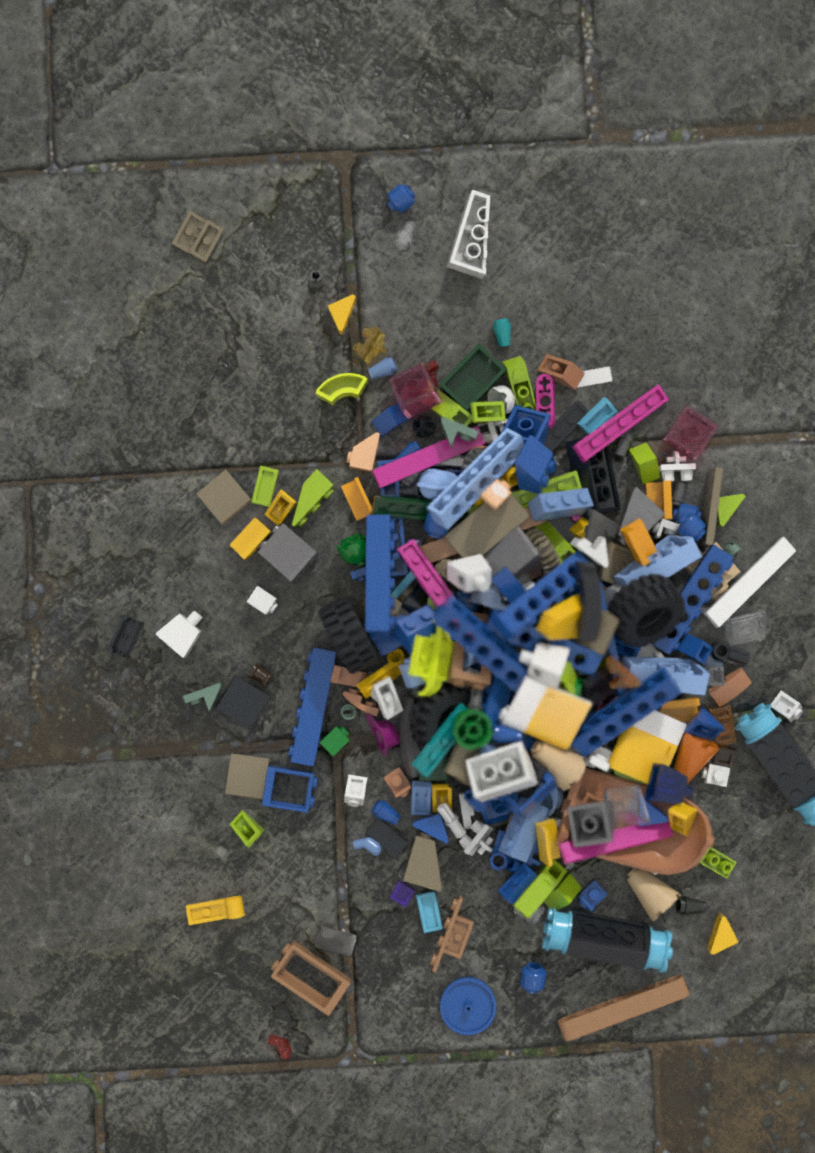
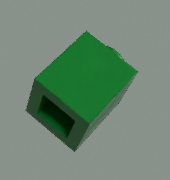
M336 726L320 744L334 756L350 741L348 737L350 733L343 726L340 728Z

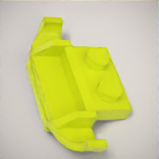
M438 626L436 634L430 633V637L415 636L408 675L422 677L421 680L427 682L425 689L419 692L418 696L429 697L435 694L441 688L443 681H447L454 642H452L449 634Z

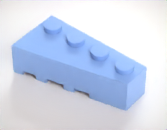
M669 534L655 545L657 552L648 557L650 563L642 566L633 561L613 577L617 584L625 586L630 583L629 581L636 580L642 575L659 574L669 577L701 558L702 555L693 537Z
M622 658L621 671L624 684L628 688H633L664 667L676 680L682 693L705 695L710 673L692 659Z

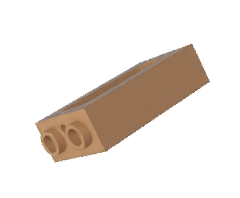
M471 612L485 624L488 615ZM452 639L454 647L447 683H452L455 687L471 686L474 690H477V688L478 690L486 689L490 685L491 670L481 664L480 674L464 672V647Z
M293 940L291 945L287 943L281 952L284 954L280 961L276 960L271 967L273 971L271 977L329 1016L351 984V978L295 940ZM293 955H298L338 983L330 997H325L286 970V965Z

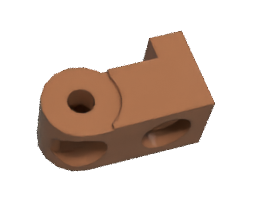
M334 665L331 682L357 687V684L367 678L369 673L359 671L355 674H350L346 667Z

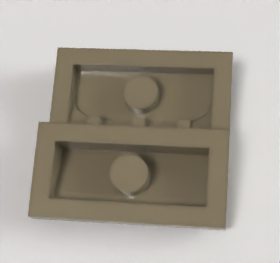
M189 211L171 245L206 263L224 229L210 220H205L194 212Z
M226 469L197 493L199 498L222 525L252 501Z
M602 610L597 640L591 642L577 640V638L573 639L585 647L605 655L619 619L608 611Z
M456 742L444 772L472 788L465 760L479 756L480 748L468 750Z
M231 753L225 795L263 800L270 760L268 758Z

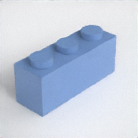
M588 488L538 494L528 503L533 521L583 515L589 508L593 507Z
M521 796L518 804L522 806L529 799ZM538 804L524 818L519 814H513L498 851L526 863L537 838L535 823L544 821L549 808Z

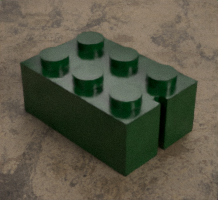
M478 343L439 384V389L469 412L471 410V403L478 402L501 379L507 369L495 358L492 359L490 364L488 361L491 358V354Z

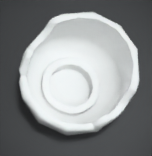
M502 385L489 389L487 393L488 402L504 401L505 414L510 413L515 405V397L512 390Z

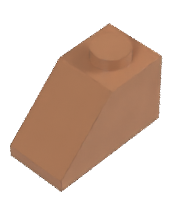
M546 354L538 368L540 373L549 374L557 383L576 390L585 375L573 362Z

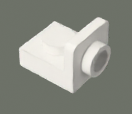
M662 518L653 526V538H660L662 530L665 531L664 534L680 535L677 532L679 524Z
M780 691L771 703V708L790 722L794 719L797 720L803 712L801 710L803 708L802 705L783 691Z
M599 747L588 755L586 761L607 771L610 766L607 762L612 752Z
M707 763L701 770L702 782L727 787L730 768Z
M348 774L344 798L345 803L353 807L363 806L367 777Z

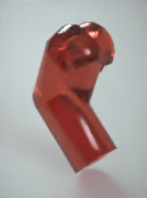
M270 1034L267 1044L277 1046L281 1059H289L292 1049L288 1040Z

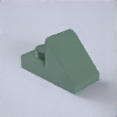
M443 416L440 421L450 448L456 434L460 435V439L470 442L471 440L475 441L479 432Z
M218 683L183 696L185 703L191 702V705L203 702L202 698L204 697L208 710L212 711L223 684Z

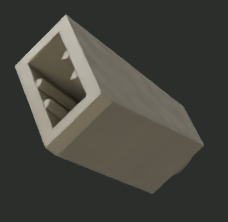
M425 832L416 833L403 881L441 892L442 887L435 839Z

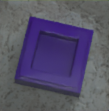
M399 880L389 898L407 907L416 890Z

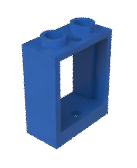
M546 772L541 781L544 785L524 805L520 806L508 794L497 798L502 803L506 801L509 804L508 808L514 815L519 814L524 818L557 787L555 779Z
M269 765L262 806L308 813L309 808L314 806L315 797L311 795L312 789L317 787L318 777H314L315 772ZM276 772L309 777L305 805L272 800Z

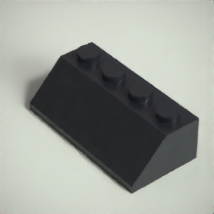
M584 437L565 442L570 472L576 470L582 489L588 488L593 507L590 509L600 514L621 510L609 446L607 445L590 459L582 462L572 446ZM586 511L583 515H580V516H581V517L589 516V515H588V511Z

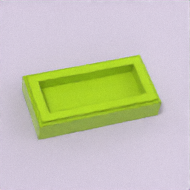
M260 466L251 503L266 507L271 505L279 470Z

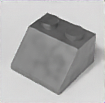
M612 800L567 807L574 847L613 842L615 814Z

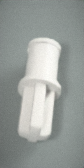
M441 803L437 810L445 820V825L449 826L456 838H461L465 835L466 830L459 822V817L456 814L454 815L447 803Z

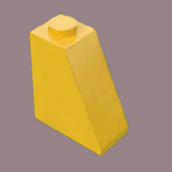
M576 594L543 612L536 630L550 640L577 638V620L581 619L580 594Z

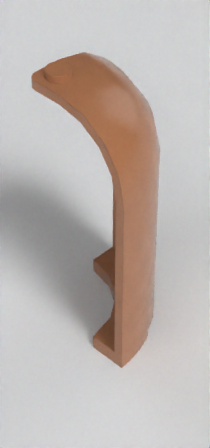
M585 768L578 782L573 781L570 784L572 787L569 789L567 799H563L560 814H563L560 824H558L556 834V846L573 841L567 807L580 805L587 791L605 799V801L612 800L615 814L614 830L638 824L635 820L633 793L637 791L665 812L668 818L669 809L680 801L698 809L688 837L671 829L673 833L671 838L596 857L652 873L671 875L682 873L695 867L705 856L708 848H712L714 843V837L712 836L707 816L687 798L670 791Z

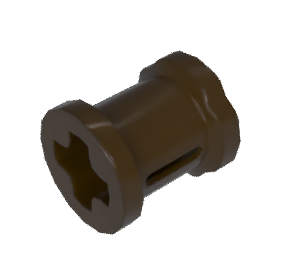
M257 663L248 678H253L265 688L273 673L265 671Z

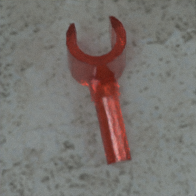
M432 360L427 363L426 368L430 373L433 386L436 388L438 384L434 371L439 369L436 360Z

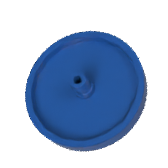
M461 977L455 979L448 984L441 995V1016L446 1025L456 1033L462 1035L478 1034L484 1031L495 1017V996L491 988L478 978Z

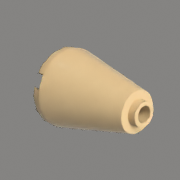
M542 740L536 741L531 747V756L537 763L548 769L547 772L555 779L557 787L561 790L570 789L572 787L570 784L573 781L578 782L584 773L586 763L583 760L585 759L579 754L564 750Z
M633 868L627 874L630 877L627 880L653 922L681 896L678 891L648 871Z

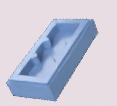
M412 781L411 815H430L432 782Z

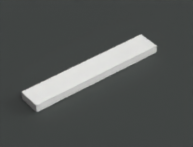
M781 537L704 614L716 628L720 627L796 550L785 537Z

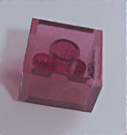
M423 362L389 378L399 407L407 419L442 403L433 378Z
M686 405L682 408L662 441L695 461L699 458L719 426Z

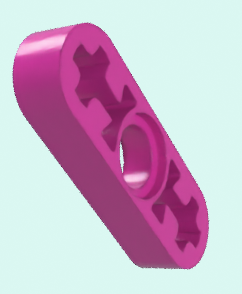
M541 374L536 380V411L541 412L543 410L551 414L548 430L555 425V381L549 374ZM545 379L550 382L546 385V390L548 392L551 391V393L545 392V387L541 384L545 382ZM544 397H549L551 399L550 404L543 407L541 400Z

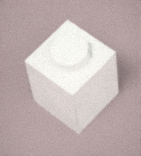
M257 586L247 600V603L268 615L269 612L273 613L277 608L278 603L276 601L278 599Z

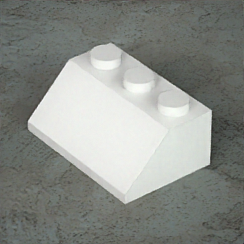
M522 742L465 760L474 797L481 802L537 784L533 765Z

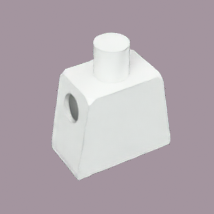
M481 554L447 562V580L464 592L475 590L485 592L491 585V568Z
M195 610L188 618L178 614L161 628L156 635L182 658H186L202 633L196 625L203 617Z
M539 643L534 653L522 650L519 662L530 665L529 677L557 689L570 649Z

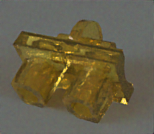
M366 326L362 331V336L367 339L364 345L357 342L352 349L363 362L369 364L372 357L376 358L379 353H386V350L383 348L385 334L380 331L379 327L374 326V328Z

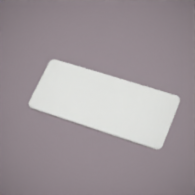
M610 367L583 371L585 375L577 387L611 382Z

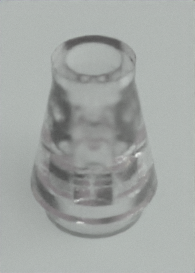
M407 220L394 236L393 244L400 250H407L411 246L416 228L414 222Z

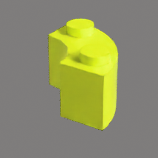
M354 373L338 374L323 382L315 394L318 398L331 405H334L337 400L343 397L353 396L359 398L368 383V378Z

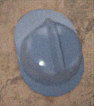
M491 583L487 591L475 590L472 591L471 597L466 598L469 602L479 603L502 611L510 606L501 601L500 590L494 583Z

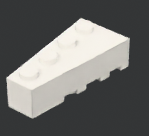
M471 190L446 266L447 268L483 279L486 275L490 209L489 195Z

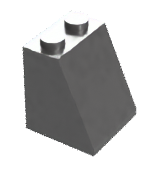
M637 487L629 492L618 523L620 527L615 535L617 538L616 543L628 549L629 547L620 531L621 528L640 518L647 531H649L665 514Z
M284 523L281 526L278 524L271 531L273 535L270 539H264L258 546L260 548L258 553L288 580L295 583L319 554Z
M519 526L483 556L491 568V577L505 566L522 585L542 575L540 554Z

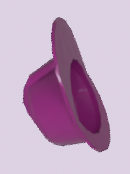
M366 713L367 722L376 738L378 747L382 755L386 756L388 749L400 743L397 729L391 722L375 721L369 713Z

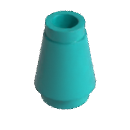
M508 318L494 320V326L492 327L499 347L511 345V323H509Z

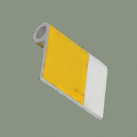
M525 676L511 705H507L506 708L500 710L498 719H501L500 723L507 727L567 750L592 703Z
M653 711L641 721H638L619 734L608 760L609 768L660 789L687 724L658 711Z

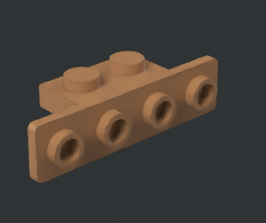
M461 895L458 896V899H453L450 910H453L450 918H446L443 927L446 929L444 936L440 935L437 942V947H439L438 953L433 954L430 961L432 972L436 973L443 953L459 959L462 957L474 921L457 915L463 900Z

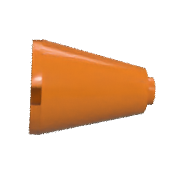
M684 730L671 775L674 777L673 780L681 785L684 783L688 784L718 752V745L713 741L688 734Z

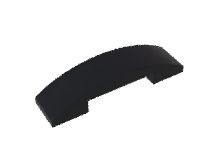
M576 561L575 581L580 582L581 619L577 620V640L595 642L599 633L602 612L600 580L594 563Z

